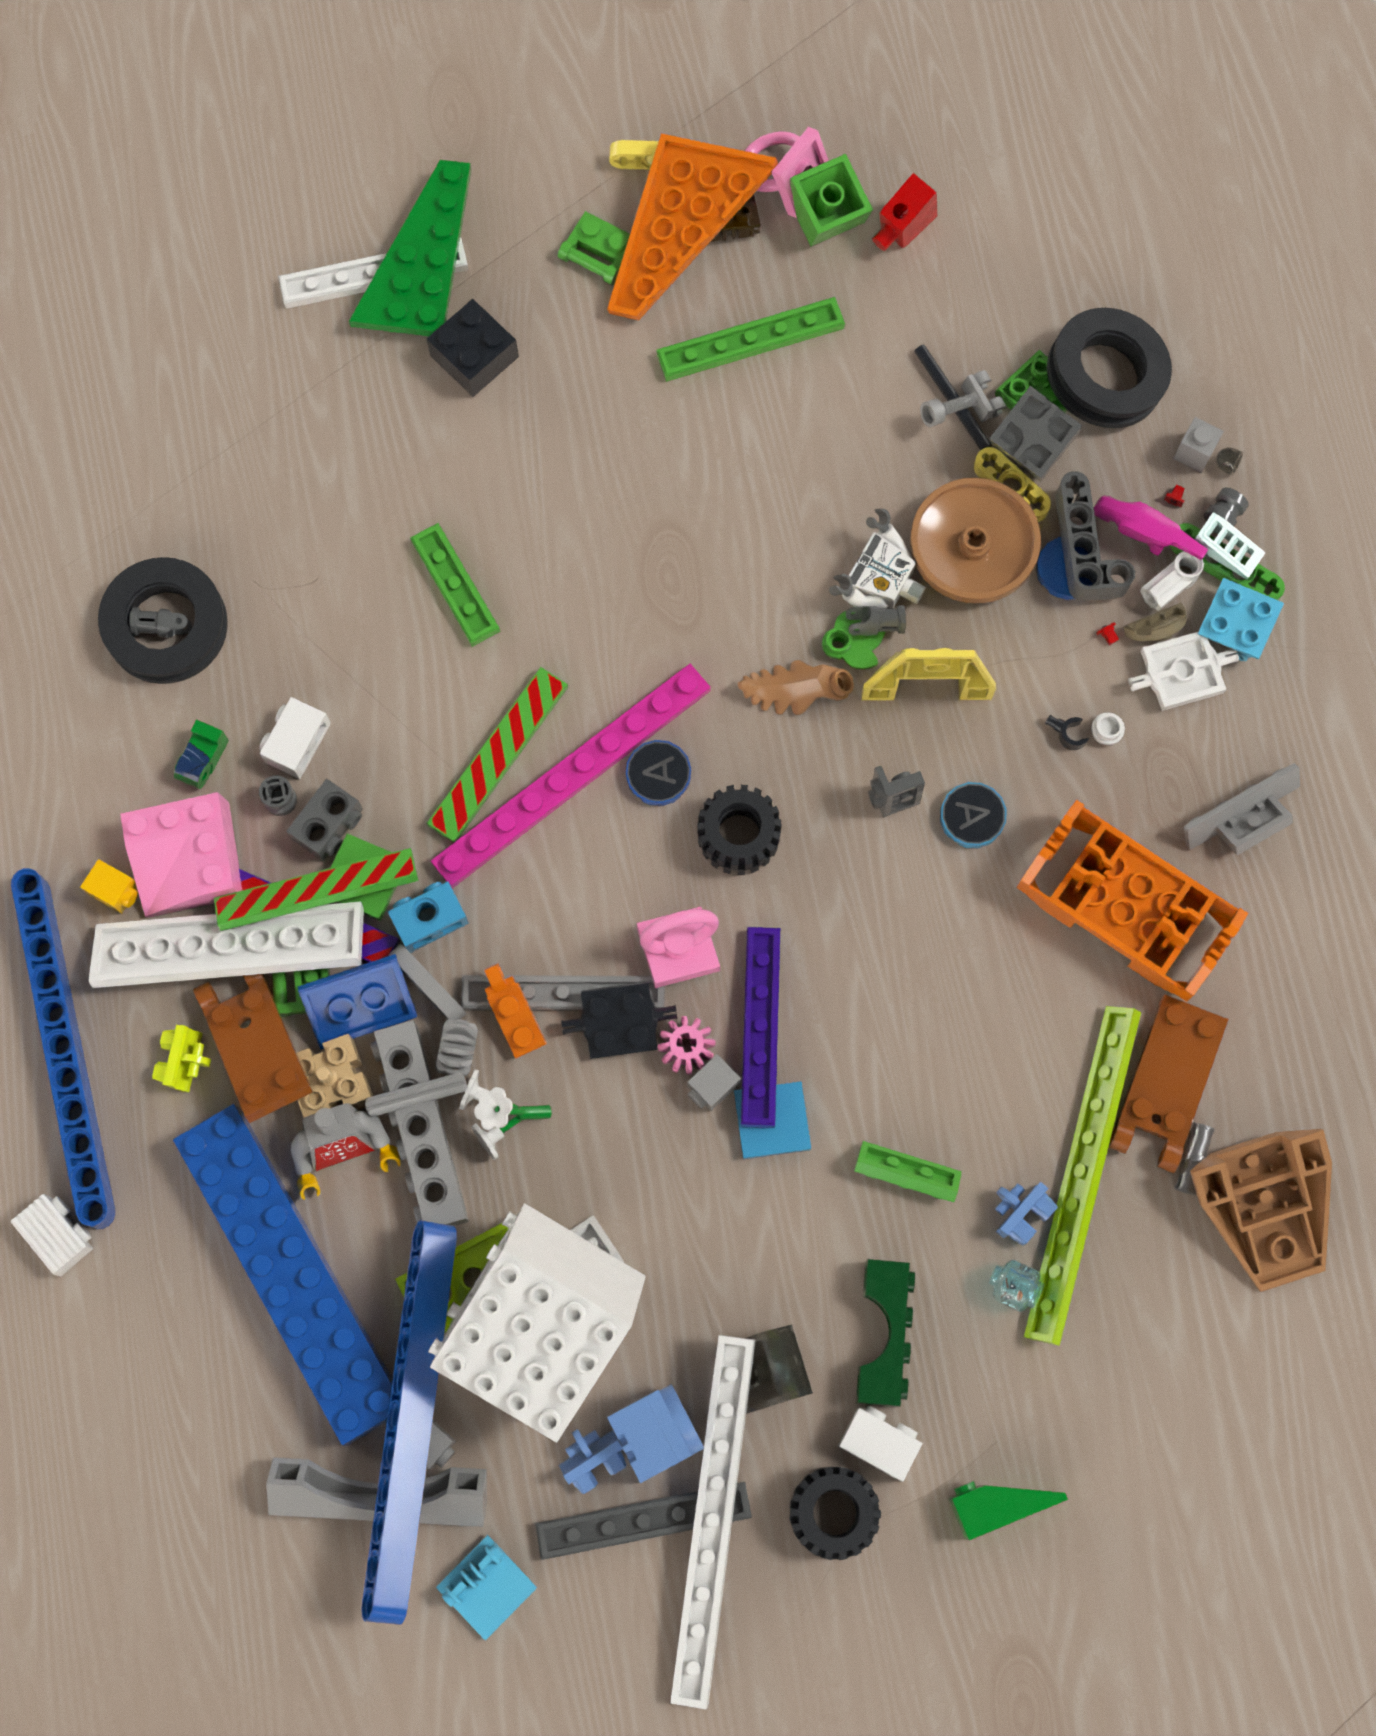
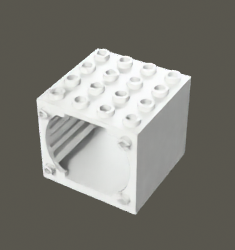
M524 1203L517 1216L510 1211L507 1214L502 1225L508 1227V1230L499 1245L496 1246L494 1244L486 1257L489 1261L461 1306L453 1302L449 1308L447 1316L453 1320L443 1341L441 1342L436 1338L428 1351L435 1355L430 1368L557 1443L630 1330L646 1276Z

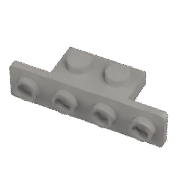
M1293 763L1286 768L1279 769L1272 776L1258 784L1249 786L1244 792L1232 799L1221 802L1216 808L1206 814L1193 818L1184 826L1186 846L1191 850L1218 835L1236 855H1239L1293 823V816L1278 799L1300 787V768Z

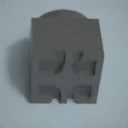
M1030 386L989 439L993 446L1041 482L1080 433L1082 425Z

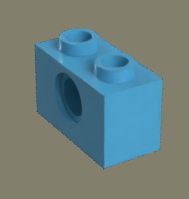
M441 882L433 883L423 890L424 894L414 899H411V897L403 898L393 905L394 909L388 911L399 936L410 953L469 924L449 882L444 884ZM432 908L436 910L432 920L426 922L419 920V914L423 909Z

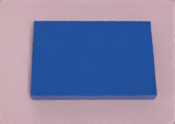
M396 954L298 986L299 995L320 1050L324 1049L322 1043L349 1034L354 1039L418 1017Z

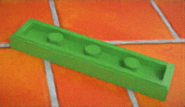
M439 523L410 537L413 546L471 646L473 647L499 633L500 628Z

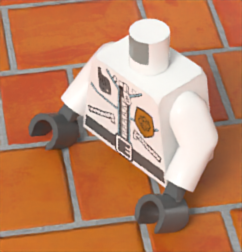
M883 508L875 509V513L879 516V522L874 517H868L866 524L870 528H878V534L875 532L872 534L849 576L847 574H840L833 577L834 580L839 582L840 587L837 585L831 586L829 592L833 596L842 595L843 599L854 607L876 606L877 609H892L895 607L900 596L918 604L926 587L911 579L916 565L912 554L893 525L889 524L891 519L889 512Z

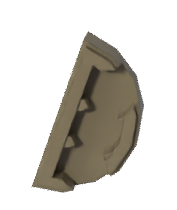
M1182 603L1129 623L1124 626L1125 636L1136 641L1168 640L1186 625L1187 615L1185 607Z

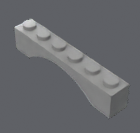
M273 1458L266 1483L269 1515L373 1521L378 1490L377 1483L361 1482L342 1477L320 1467L309 1459ZM451 1467L438 1475L426 1478L419 1523L483 1527L487 1505V1469Z

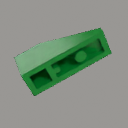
M974 1481L954 1488L956 1495L948 1498L963 1536L968 1541L1068 1500L1066 1493L989 1485H979L976 1487Z

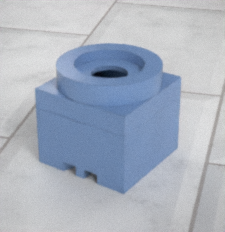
M672 1384L647 1395L607 1417L640 1483L704 1449Z

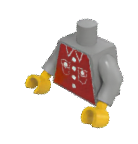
M350 1103L330 1109L322 1108L316 1114L302 1119L303 1130L298 1132L291 1143V1154L297 1175H300L297 1180V1187L303 1200H306L304 1190L308 1187H314L317 1196L320 1195L317 1178L310 1173L313 1170L316 1172L376 1151L377 1149H380V1167L384 1172H388L387 1160L389 1159L395 1160L399 1167L401 1165L398 1148L394 1145H389L390 1139L380 1119L377 1116L371 1117L367 1112L358 1111Z

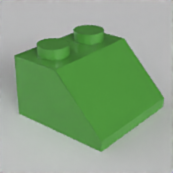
M846 154L790 178L797 220L810 247L865 223L873 211Z

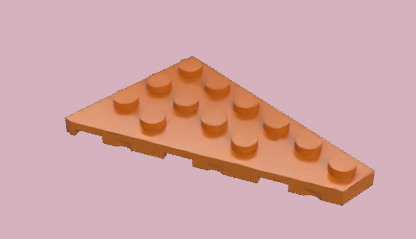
M661 133L607 307L609 314L639 321L769 178L773 169L778 164L777 158Z

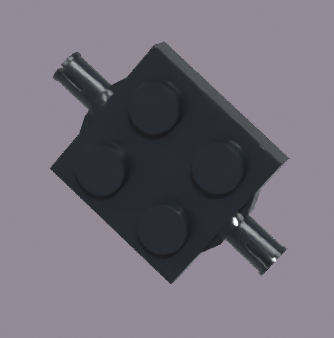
M649 981L581 990L583 1005L581 1018L561 1020V1025L566 1027L562 1029L563 1035L583 1032L588 1041L590 1059L658 1050L656 1037L658 1021L678 1019L676 1005L656 1008L651 999Z

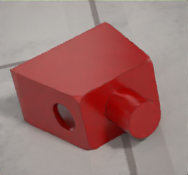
M914 172L880 211L881 229L872 237L876 246L886 251L895 241L904 248L938 216L937 192Z

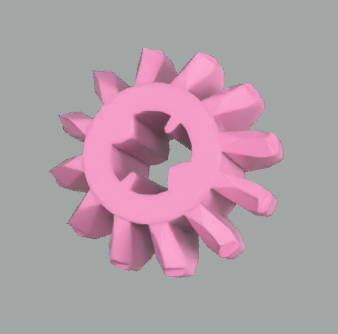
M682 1016L681 1027H678L671 1020L668 1022V1026L673 1033L667 1031L660 1032V1037L667 1042L658 1044V1051L668 1052L662 1058L663 1064H668L675 1060L672 1071L675 1073L680 1070L681 1065H686V1074L691 1075V1064L695 1063L697 1068L701 1070L705 1066L701 1058L711 1060L714 1057V1054L707 1049L715 1047L716 1042L714 1039H705L711 1033V1028L708 1026L699 1031L701 1020L698 1018L694 1020L692 1026H688L687 1016ZM685 1038L689 1039L690 1044H696V1047L691 1046V1052L688 1053L684 1052L683 1047H677L678 1043L682 1045V1039Z

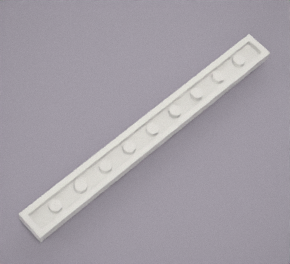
M725 1335L718 1336L671 1695L672 1704L707 1709L709 1705L755 1340Z

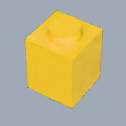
M100 859L97 860L80 886L89 896L121 914L126 908H130L138 897L135 880Z

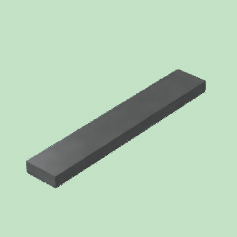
M745 1482L737 1483L732 1522L752 1518ZM698 1491L536 1523L541 1560L693 1530Z

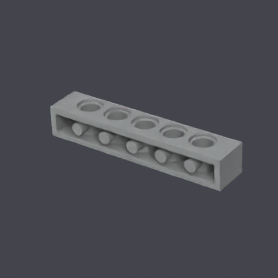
M414 1020L374 1031L376 1041L371 1042L375 1061H382L385 1073L379 1075L384 1093L432 1080L418 1026ZM400 1054L408 1055L410 1061L406 1068L402 1070L393 1068V1060L396 1056ZM437 1099L389 1112L391 1124L393 1127H399L402 1138L396 1140L401 1160L407 1159L410 1169L409 1173H405L410 1194L416 1192L419 1205L413 1207L417 1223L422 1220L457 1226L469 1222ZM417 1119L425 1120L427 1122L425 1132L418 1136L411 1135L409 1131L411 1123ZM424 1152H432L436 1158L434 1165L428 1169H422L418 1166V1159ZM433 1185H441L444 1188L443 1198L438 1202H429L427 1200L428 1189Z

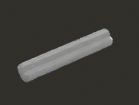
M459 1072L368 1097L365 1099L367 1113L374 1117L465 1092L467 1083L464 1074Z

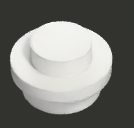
M1102 713L1094 719L1091 732L1094 739L1100 744L1114 745L1123 737L1125 726L1119 716L1113 713Z

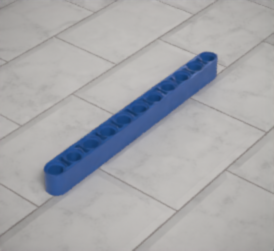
M23 868L13 875L11 889L75 1211L78 1220L82 1224L95 1229H104L114 1221L115 1205L52 894L48 882L33 869ZM37 880L36 888L30 893H25V886L30 881ZM37 912H43L42 920L36 925H31L32 916ZM45 943H49L50 949L48 953L38 957V948ZM50 975H56L55 984L49 989H44L45 979ZM62 1007V1016L57 1021L51 1022L50 1014L53 1009ZM68 1039V1050L62 1054H57L56 1047L58 1043ZM75 1071V1082L69 1087H64V1076L69 1072ZM81 1104V1116L76 1120H71L69 1117L71 1108ZM83 1137H88V1149L78 1154L76 1151L77 1142ZM94 1170L96 1173L95 1182L89 1187H84L83 1176L86 1172ZM100 1203L103 1207V1213L99 1219L92 1221L89 1217V1211L93 1205Z
M420 1220L413 1232L361 1613L365 1622L401 1625L407 1614L439 1372L430 1368L435 1355L428 1351L436 1338L441 1342L444 1338L457 1240L456 1228L451 1225Z

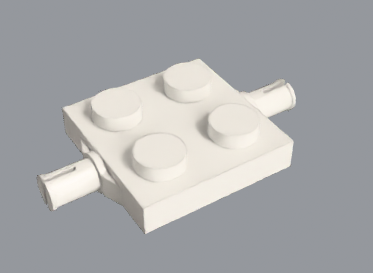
M1195 632L1143 647L1141 655L1146 666V674L1129 678V686H1131L1132 692L1150 686L1157 696L1161 710H1168L1224 694L1226 687L1221 676V666L1238 662L1239 656L1236 654L1237 650L1234 649L1217 654L1210 645L1208 638Z

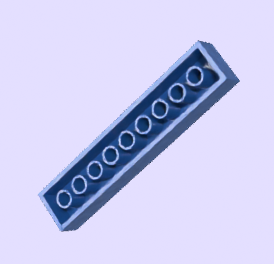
M232 1104L174 1138L173 1141L341 1445L349 1446L386 1423L393 1378L256 1134L245 1118L243 1111L235 1104Z

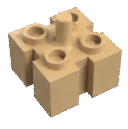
M349 1034L322 1043L325 1049L324 1052L315 1054L310 1048L297 1052L313 1090L312 1093L298 1099L304 1118L316 1114L322 1108L330 1109L345 1103H350L357 1110L366 1107L365 1099L372 1097L373 1093L367 1077L362 1072L356 1073L355 1068L363 1066L355 1041Z

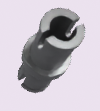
M1194 1122L1187 1149L1183 1151L1181 1158L1183 1162L1174 1187L1178 1191L1191 1195H1196V1190L1190 1170L1206 1158L1211 1138L1215 1131L1210 1126Z

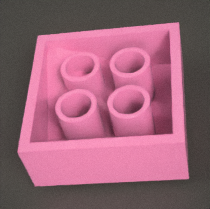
M218 792L120 814L125 847L146 918L214 904L215 897L242 891L230 805Z

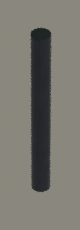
M925 344L917 347L914 351L945 399L950 401L959 398L960 396ZM968 408L955 412L980 450L992 447L989 439Z

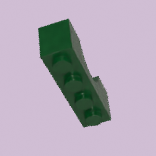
M867 1259L865 1261L863 1297L872 1301L883 1312L888 1324V1340L883 1352L877 1359L858 1367L856 1403L900 1407L901 1400H907L909 1380L908 1378H903V1364L910 1363L911 1343L905 1342L906 1328H912L913 1307H907L908 1292L914 1293L915 1272L909 1271L910 1263L874 1259Z

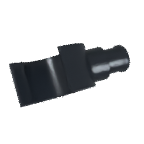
M1049 715L1045 722L1046 725L1053 727V730L1059 732L1061 744L1069 750H1079L1089 740V738L1074 741L1066 733L1068 728L1080 725L1083 720L1082 718L1073 717L1064 721Z

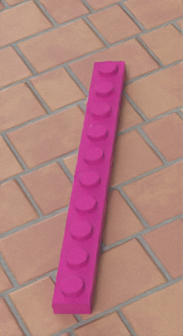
M688 664L431 860L432 865L443 879L449 882L453 889L711 691V687L692 664Z

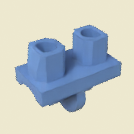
M1040 1182L1020 1202L1018 1198L1025 1191L1020 1184L1017 1183L1011 1191L1000 1187L996 1193L1002 1201L995 1210L1002 1216L1009 1208H1012L1014 1211L996 1232L1003 1239L1009 1236L1022 1246L1026 1245L1037 1231L1023 1219L1024 1216L1031 1210L1045 1222L1058 1208L1054 1201L1045 1193L1049 1188Z
M576 1429L572 1432L576 1442L565 1449L570 1458L559 1464L567 1483H573L582 1494L589 1492L598 1484L591 1470L601 1463L604 1464L610 1475L616 1474L626 1467L621 1452L623 1450L622 1445L613 1430L600 1438L596 1430L583 1437L580 1431Z

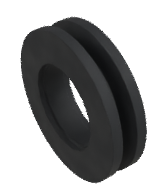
M1094 308L1077 314L1063 327L1050 349L1047 359V375L1055 396L1074 416L1099 427L1123 428L1142 421L1154 410L1169 387L1172 376V363L1164 341L1155 329L1143 319L1120 309ZM1103 345L1113 347L1123 353L1134 366L1137 374V385L1129 390L1116 391L1106 389L1097 384L1085 372L1081 361V351L1090 346Z
M158 557L135 563L114 578L107 587L100 602L98 627L105 647L126 672L143 681L168 684L189 679L203 671L213 662L224 644L228 628V618L223 599L214 583L201 569L184 560ZM168 592L180 594L189 599L195 611L194 626L187 637L175 646L164 649L147 648L137 642L131 634L130 613L132 608L139 607L141 603L151 596Z

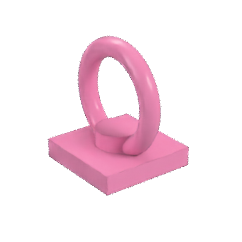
M810 127L801 136L784 131L763 135L745 149L747 152L758 154L773 145L785 144L792 146L773 169L772 175L774 179H767L757 191H779L787 214L795 218L797 216L790 178L829 161L818 130Z
M697 907L637 923L640 945L643 948L655 988L720 972V964L711 939L719 925L718 917L713 912Z

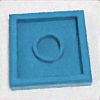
M802 1081L776 1085L775 1128L741 1127L742 1089L734 1090L743 1160L811 1150Z

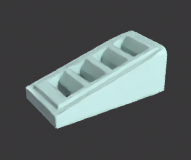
M1214 512L1195 538L1198 543L1208 549L1206 555L1246 580L1265 554L1257 545ZM1213 531L1218 534L1214 541L1209 537ZM1224 538L1229 541L1225 549L1219 546ZM1236 545L1241 549L1236 554V556L1233 557L1229 553ZM1247 552L1252 556L1244 566L1240 563V560Z

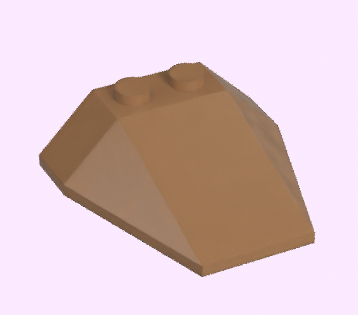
M1310 1129L1274 1132L1212 1152L1190 1170L1199 1204L1260 1292L1326 1271L1332 1160L1324 1130Z

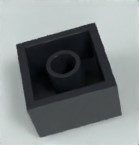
M473 298L426 339L430 356L472 397L477 395L519 357L516 339Z

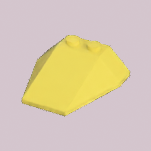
M908 648L896 652L864 683L861 699L894 700L900 679H958L959 700H992L996 690V683L975 650H952L949 648L919 650Z

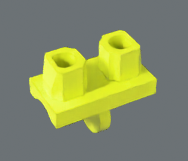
M177 1024L175 1030H164L160 1045L162 1049L170 1051L167 1063L157 1062L155 1064L152 1074L153 1079L163 1082L162 1085L178 1091L190 1092L192 1079L197 1078L199 1067H210L211 1059L202 1056L204 1044L201 1043L203 1033L192 1030L185 1025Z

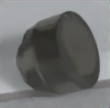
M1223 448L1217 455L1216 463L1218 468L1229 475H1233L1242 460L1243 452L1236 448Z

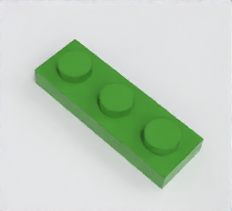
M866 1141L862 1142L854 1172L864 1174L869 1178H877L905 1189H912L953 1203L958 1193L962 1171Z

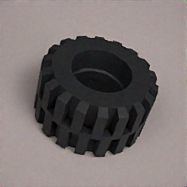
M742 784L741 789L735 790L734 785L726 787V792L722 793L719 789L714 792L712 800L708 798L704 802V809L700 810L698 816L699 847H702V854L705 859L709 858L711 865L716 869L721 866L724 868V873L730 874L731 870L738 871L737 875H745V870L750 869L751 873L759 870L760 865L765 867L770 862L771 856H775L780 842L782 824L781 819H779L777 806H772V799L768 795L766 797L761 796L762 790L755 787L753 792L748 791V785ZM742 815L752 819L757 824L759 835L748 844L735 845L729 843L721 836L719 827L727 818Z
M830 1466L820 1468L805 1476L801 1483L796 1486L789 1506L790 1523L797 1539L810 1552L828 1560H845L848 1557L857 1556L862 1553L861 1551L865 1547H869L873 1542L872 1539L875 1533H878L880 1527L878 1526L879 1518H881V1510H879L878 1504L879 1499L872 1489V1485L859 1473L843 1467ZM841 1491L848 1495L855 1505V1521L852 1527L843 1534H827L817 1526L814 1520L813 1511L815 1503L826 1492Z

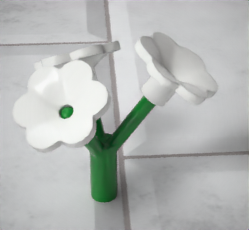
M475 1069L459 1109L464 1110L465 1106L472 1099L479 1101V1104L475 1107L474 1114L477 1119L481 1120L482 1127L489 1131L486 1132L480 1129L476 1123L472 1125L471 1129L482 1147L495 1160L499 1157L495 1150V1143L504 1137L503 1133L522 1120L550 1119L552 1110L550 1105L518 1106L506 1097L504 1089L495 1087L490 1091L478 1085L479 1070ZM508 1115H516L508 1121Z

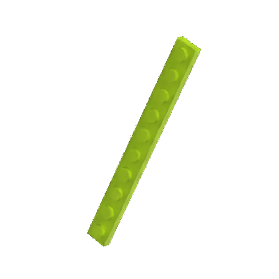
M1106 1006L1057 1201L1058 1208L1054 1213L1024 1333L1025 1338L1057 1346H1060L1141 1016V1012L1135 1008Z

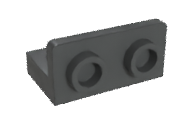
M882 766L874 768L873 779L870 780L872 790H869L868 794L874 809H880L883 818L920 804L925 786V781L920 771L910 774L909 771L902 772L894 776L891 782H888Z

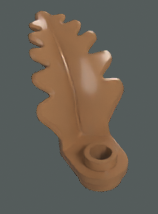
M795 660L791 663L790 671H787L781 665H775L773 675L765 669L760 670V676L752 672L750 678L744 676L743 680L738 682V687L744 692L746 699L751 696V703L753 705H757L762 701L761 709L764 711L768 710L774 702L775 711L778 715L783 714L789 705H791L795 715H801L817 698L824 697L836 701L847 698L853 691L854 682L851 674L845 669L824 664L812 667L801 660Z

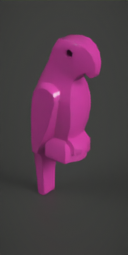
M1104 495L1098 499L1093 507L1096 517L1108 523L1110 521L1115 522L1120 533L1139 542L1146 543L1150 547V552L1159 556L1165 546L1170 545L1200 560L1204 558L1208 551L1206 547L1183 532L1178 524L1140 501L1124 502Z

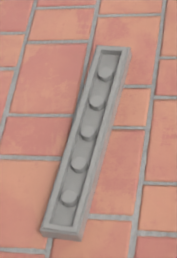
M462 975L461 1008L464 1011H493L485 992V988L491 986L486 975ZM504 975L505 978L513 976L516 983L519 982L532 1011H583L581 990L649 981L651 999L656 1008L664 1007L665 986L655 988L651 976Z

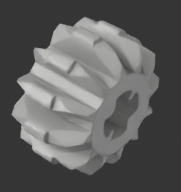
M448 1019L444 1023L435 1066L438 1073L448 1076L461 1072L465 1077L469 1074L478 1032L476 1024L462 1019Z

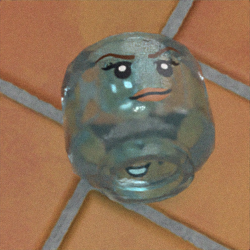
M1014 1259L1009 1260L1004 1267L997 1265L989 1281V1284L994 1286V1299L1018 1312H1022L1028 1307L1033 1309L1044 1288V1283L1040 1281L1038 1270Z

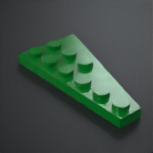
M439 160L349 320L350 327L430 336L446 322L472 170L471 163Z

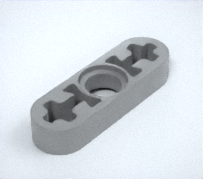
M399 944L388 954V956L396 954L402 972L447 1020L461 1019L466 1015L461 1006L402 944Z

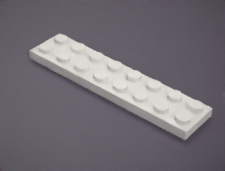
M361 902L326 904L220 931L216 914L96 924L89 983L92 988L361 966L364 908Z

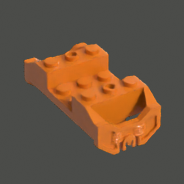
M1076 800L1038 853L1016 888L1025 893L1042 910L1069 928L1074 923L1078 924L1129 958L1131 961L1127 967L1154 985L1179 996L1187 1002L1195 995L1212 972L1217 961L1231 943V939L1240 930L1248 913L1241 908L1237 909L1086 809L1083 803ZM1072 828L1093 835L1052 896L1049 897L1041 892L1035 878L1046 861H1051ZM1208 912L1223 929L1204 952L1205 954L1201 959L1202 963L1189 981H1174L1165 974Z

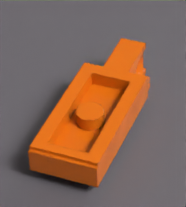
M498 963L486 968L484 971L491 985L485 988L487 1000L515 1059L546 1045V1039L519 982L516 983L513 976L505 978Z

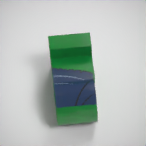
M196 719L191 729L192 736L175 766L174 779L201 789L206 784L210 774L213 773L229 739L222 730Z

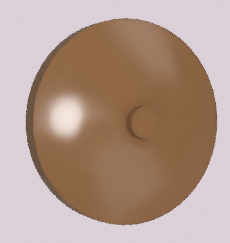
M985 478L958 479L934 490L920 505L914 517L910 534L911 554L916 563L915 566L923 579L942 595L965 603L993 602L1015 592L1031 575L1041 547V533L1038 520L1026 500L1012 488Z

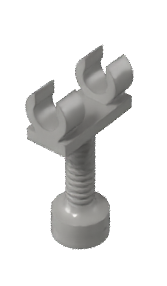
M983 370L974 375L967 376L961 385L966 394L965 396L941 403L938 399L923 402L920 407V414L925 425L933 427L942 424L945 421V415L965 408L973 407L979 419L983 422L988 418L998 417L1003 413L1001 409L1007 406L1000 396L988 401L983 390L988 387L986 383L992 380L988 373Z

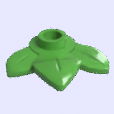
M846 611L841 613L836 618L834 628L827 631L822 639L824 653L832 659H843L850 667L855 669H870L877 666L878 659L872 651L881 644L885 632H878L877 635L872 636L851 635L849 633V626L854 623H861V620H849L846 618ZM839 641L844 647L835 648L832 644Z

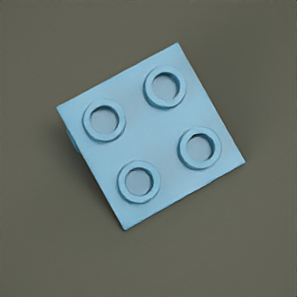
M1223 578L1198 635L1237 650L1236 654H1238L1240 661H1247L1251 657L1259 660L1284 603Z
M487 1535L436 1588L442 1594L444 1601L450 1607L453 1606L486 1641L537 1589V1586Z

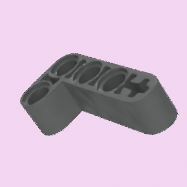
M1068 472L1060 482L1055 500L1069 592L1073 598L1079 601L1123 597L1135 579L1136 571L1134 566L1123 559L1101 561L1089 480L1081 472ZM1074 494H1077V496H1076L1074 502L1072 503V501H1073V499H1074ZM1077 517L1081 519L1083 524L1076 525L1070 518ZM1081 547L1087 551L1088 555H1080L1074 548ZM1111 575L1121 576L1124 579V583L1115 582ZM1085 577L1089 579L1092 585H1083L1079 578Z

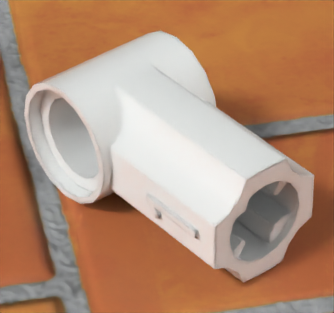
M1185 551L1179 553L1169 566L1140 589L1144 601L1151 608L1158 611L1161 610L1182 591L1195 584L1204 567L1203 559L1200 560ZM1179 566H1187L1193 574L1183 573Z

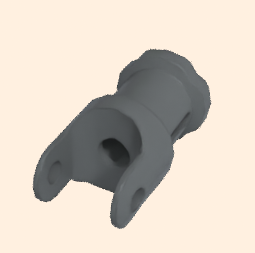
M904 605L892 609H877L876 606L853 607L845 613L846 618L849 620L862 621L861 623H854L849 626V633L851 635L872 636L877 635L878 632L890 631L904 634L906 630Z
M133 607L130 613V632L133 636H139L140 633L158 634L162 638H169L175 634H188L192 629V623L185 615L172 613L169 609L161 608L157 612L141 611L139 607Z

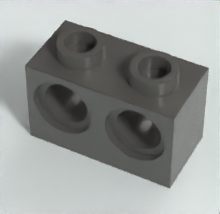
M326 778L286 832L294 842L324 861L328 855L333 856L342 844L341 838L345 832L357 826L362 818L361 811L363 808L359 800ZM343 803L346 805L342 813L338 815L330 814V809L334 804ZM317 829L325 830V835L321 840H310V835L313 831Z

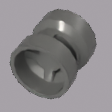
M1222 488L1216 497V503L1210 505L1204 513V519L1207 522L1214 512L1234 527L1237 523V516L1244 514L1249 503L1240 492L1232 488Z
M279 775L270 776L261 783L259 796L271 814L285 816L295 809L297 795L286 778Z

